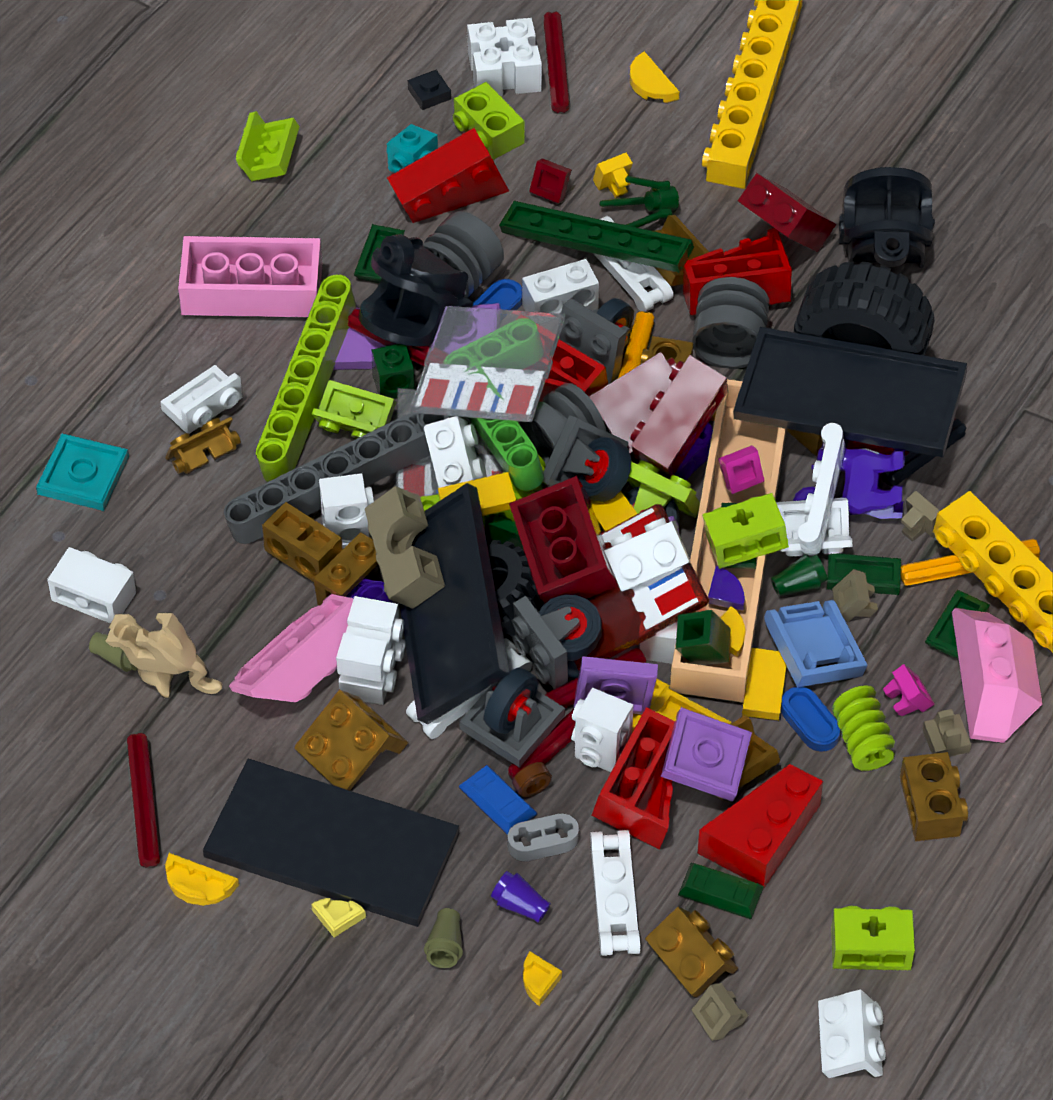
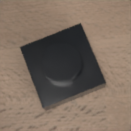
M437 69L407 80L408 90L422 110L451 100V89Z

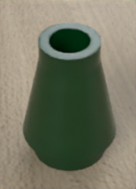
M805 554L778 575L771 577V583L779 598L787 594L820 588L821 583L828 580L824 566L817 554L809 557Z

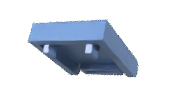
M834 600L825 601L823 608L820 602L817 601L780 607L778 612L775 609L766 611L764 616L766 626L797 688L863 676L868 665ZM838 662V664L816 668V665Z

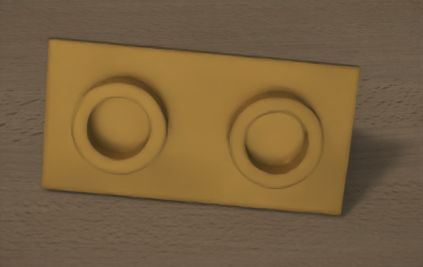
M232 417L220 421L219 418L213 419L201 427V432L191 437L188 433H185L170 442L171 447H169L166 454V460L175 457L176 460L172 461L176 472L178 474L182 472L188 474L209 462L203 452L204 450L208 449L214 460L236 450V445L240 444L241 440L236 431L230 432L228 430L233 420Z

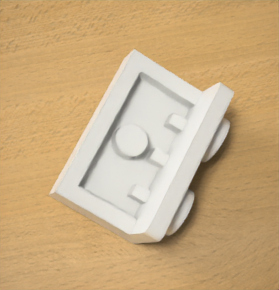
M214 365L160 401L161 410L182 430L190 434L211 421L213 417L225 409L236 405L242 398L241 378L236 373L228 377Z
M454 416L424 426L439 488L487 477L482 459H477L474 445H478V438L472 424H468V421L459 416Z
M847 498L833 499L822 546V553L825 554L842 553L844 547L853 546L852 538L849 536ZM806 500L776 502L786 525L789 545L788 548L780 551L786 552L787 556H804L805 553L800 546L798 529L803 523L808 521L809 515H805Z
M663 517L645 525L646 533L633 538L631 532L611 540L613 547L604 550L621 591L628 590L691 562L677 531L676 521L666 523Z
M861 989L819 1000L822 1072L828 1078L866 1069L874 1077L883 1075L882 1061L885 1060L886 1053L880 1038V1025L883 1024V1013L879 1004L876 1001L874 1002Z

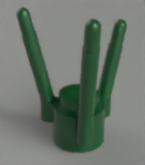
M627 176L625 178L627 183L650 187L651 190L647 191L644 197L602 200L599 202L601 207L645 204L647 210L652 211L654 214L625 224L639 228L672 215V212H675L678 208L679 195L677 189L671 186L669 181H654Z

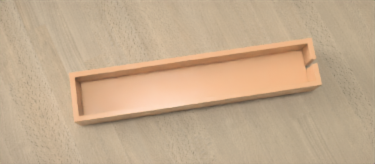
M727 379L728 393L716 410L691 562L687 576L699 602L682 610L681 614L713 610L721 618L729 609L707 603L715 567L718 565L706 537L702 514L720 508L721 503H740L752 497H760L769 493L773 494L776 501L787 429L734 419L733 410L742 381ZM753 445L758 450L765 481L732 494L726 488L718 458ZM767 554L756 557V569L724 568L740 581L745 596L744 610L735 609L741 615L745 625L744 646L738 658L729 652V662L704 666L691 664L675 649L671 667V690L680 694L744 703Z

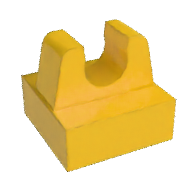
M627 152L597 164L593 182L598 190L608 187L615 198L628 193L626 186H629L631 183H627L625 178L629 176L633 163Z

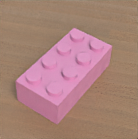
M184 236L178 286L181 315L308 317L321 285L322 255L320 238Z

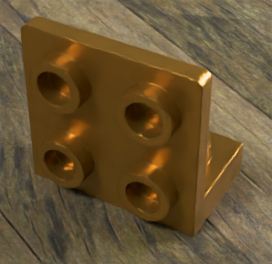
M339 689L297 742L295 750L334 786L350 791L380 752L383 753L387 749L400 754L409 742L360 697Z

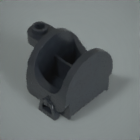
M897 167L874 168L852 176L844 186L842 213L839 215V244H848V262H878L886 267H897L903 263H919V268H923L925 263V247H931L935 219L932 217V184L930 180L914 170Z
M402 234L385 237L380 249L377 247L374 250L371 259L372 269L381 277V281L377 289L360 305L358 313L360 323L368 331L384 340L407 346L439 344L445 339L453 338L455 328H466L473 302L470 299L464 298L468 274L465 271H456L423 246V241L418 237L408 238Z

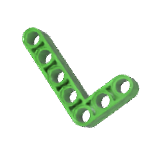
M523 321L448 358L444 368L445 371H449L452 368L468 369V373L464 375L478 372L479 374L468 378L474 376L485 378L489 383L487 392L491 391L494 397L505 404L483 370L496 371L498 375L503 376L508 372L524 373L540 364L544 359L545 352L537 326L531 322ZM466 413L505 473H509L510 480L517 489L529 491L541 485L544 480V473L537 450L515 417Z

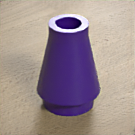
M509 871L503 874L491 894V897L498 901L497 906L529 917L538 923L545 916L551 905L519 873L513 875Z

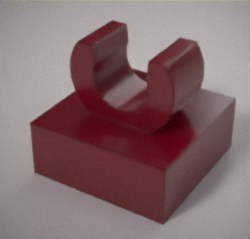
M543 158L538 160L529 192L556 203L564 201L572 170Z

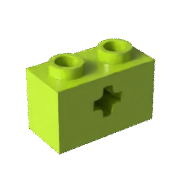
M772 493L760 497H752L747 501L727 507H720L702 514L706 537L719 569L789 547L786 525Z
M847 906L844 908H834L831 925L833 969L911 970L915 952L913 911L901 910L898 907L862 909L858 906Z

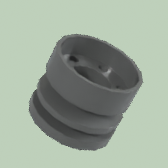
M457 211L451 213L437 227L434 234L429 235L423 243L425 248L456 271H465L468 274L464 298H469L473 291H476L481 285L482 280H486L504 260V250L493 230L481 219L467 212Z
M736 277L718 278L706 283L699 291L692 337L693 349L696 355L706 363L719 368L737 369L747 367L759 328H766L770 300L765 290L754 282Z
M564 383L555 391L548 393L543 398V401H537L532 418L515 417L546 465L569 415L606 431L603 419L592 400L582 389L573 383Z

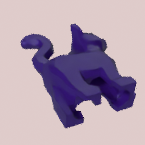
M823 444L818 451L817 460L822 461L824 453ZM845 447L840 471L845 472L842 498H847L849 515L867 514L879 519L903 518V486L894 485L890 490L879 489V473L892 472L905 466V450L895 449L892 455H884L866 448L847 449ZM815 487L802 488L795 494L793 501L806 500L808 493L814 494Z

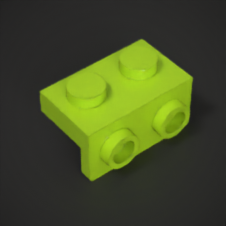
M257 111L249 113L241 143L236 153V161L251 181L286 174L300 127L294 117L265 123Z
M329 380L319 409L313 408L311 415L319 422L320 428L333 433H339V430L343 429L352 432L351 437L357 439L390 423L397 402L393 398Z

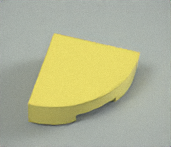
M324 898L311 904L313 913L333 937L338 936L366 918L365 910L353 901L346 902Z

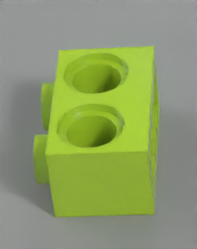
M487 82L454 98L453 121L456 127L464 132L475 128L493 160L525 143V121Z

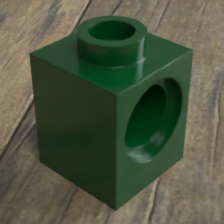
M396 344L371 349L372 375L378 394L393 399L413 396L414 369L406 345Z

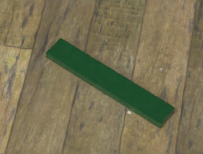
M513 201L499 224L501 232L678 273L681 272L694 249L691 239Z

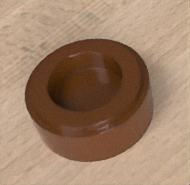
M537 762L520 770L513 778L512 784L521 797H531L540 793L549 785L552 775L544 763Z

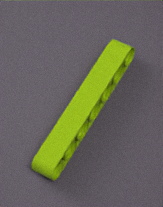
M332 275L321 283L257 445L256 456L263 478L267 482L295 469L314 417L311 415L313 408L318 409L332 374L335 361L349 329L347 319L353 310L356 309L351 283L346 276Z

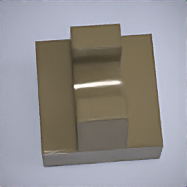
M915 491L906 499L907 514L901 519V523L905 526L902 529V533L912 542L925 532L932 538L935 537L933 529L937 513L940 511L920 493Z
M853 569L832 588L834 601L845 621L849 622L855 616L870 618L878 610L877 604L870 602L869 597L875 593L873 585L867 583L864 572Z
M952 709L937 712L933 720L924 721L922 730L932 754L948 752L949 757L970 752L971 742L960 714L954 715Z
M722 983L710 985L692 1009V1012L712 1041L724 1039L729 1031L741 1026L749 1016L744 1009L740 1010L734 1002L736 996L732 991H727Z

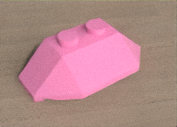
M331 594L323 600L321 605L310 609L292 622L239 670L235 680L229 685L232 692L255 698L298 702L306 698L317 683L337 669L336 657L343 633H346L347 620L353 598Z
M955 608L952 611L970 739L1004 743L1042 705L1033 641L990 613Z

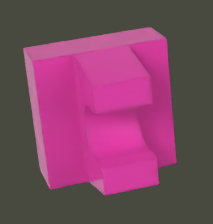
M753 445L718 458L726 488L732 494L765 481L759 453Z
M905 664L892 672L894 678L883 688L885 694L891 699L902 694V699L893 706L896 713L901 717L918 709L924 712L934 705L919 676Z

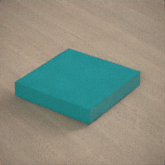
M62 433L36 486L37 495L104 511L129 458L128 449Z

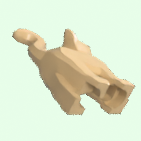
M158 613L156 619L162 624V629L151 632L138 625L136 619L131 615L115 614L109 626L110 632L106 643L113 647H120L130 663L138 668V673L142 680L149 685L156 686L161 696L169 698L170 682L173 675L190 671L189 679L191 685L197 690L208 694H216L222 689L223 684L220 681L205 677L207 667L197 655L194 643L173 613Z

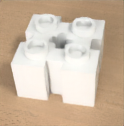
M532 18L506 20V26L494 27L493 22L467 25L468 56L471 71L473 70L475 87L487 82L500 96H503V90L515 89V94L541 92L542 64L538 45L535 46L536 36Z
M354 596L347 620L346 633H343L336 657L337 672L341 674L339 689L360 697L364 702L383 705L387 692H393L397 677V671L393 670L395 662L402 661L404 656L405 640L401 639L404 630V620L399 619L398 604Z

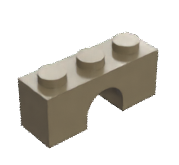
M395 486L364 508L368 520V531L372 536L376 550V560L384 580V590L390 600L414 609L445 587L437 556L411 546L416 535L428 526L420 496Z

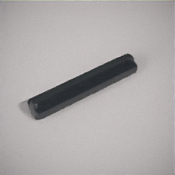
M954 418L946 449L966 434L967 428L958 418ZM907 451L905 453V466L892 472H883L882 479L890 487L898 485L936 456Z

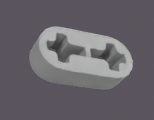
M555 814L520 822L509 830L508 851L513 858L520 861H531L566 853L572 850L578 843V823L576 819L567 814ZM562 828L564 833H567V837L561 838L559 833H556V829ZM526 837V840L530 842V846H524L522 842H519V838Z

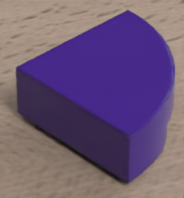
M716 566L707 603L727 608L732 606L734 609L743 611L745 596L740 581L724 568L719 569Z

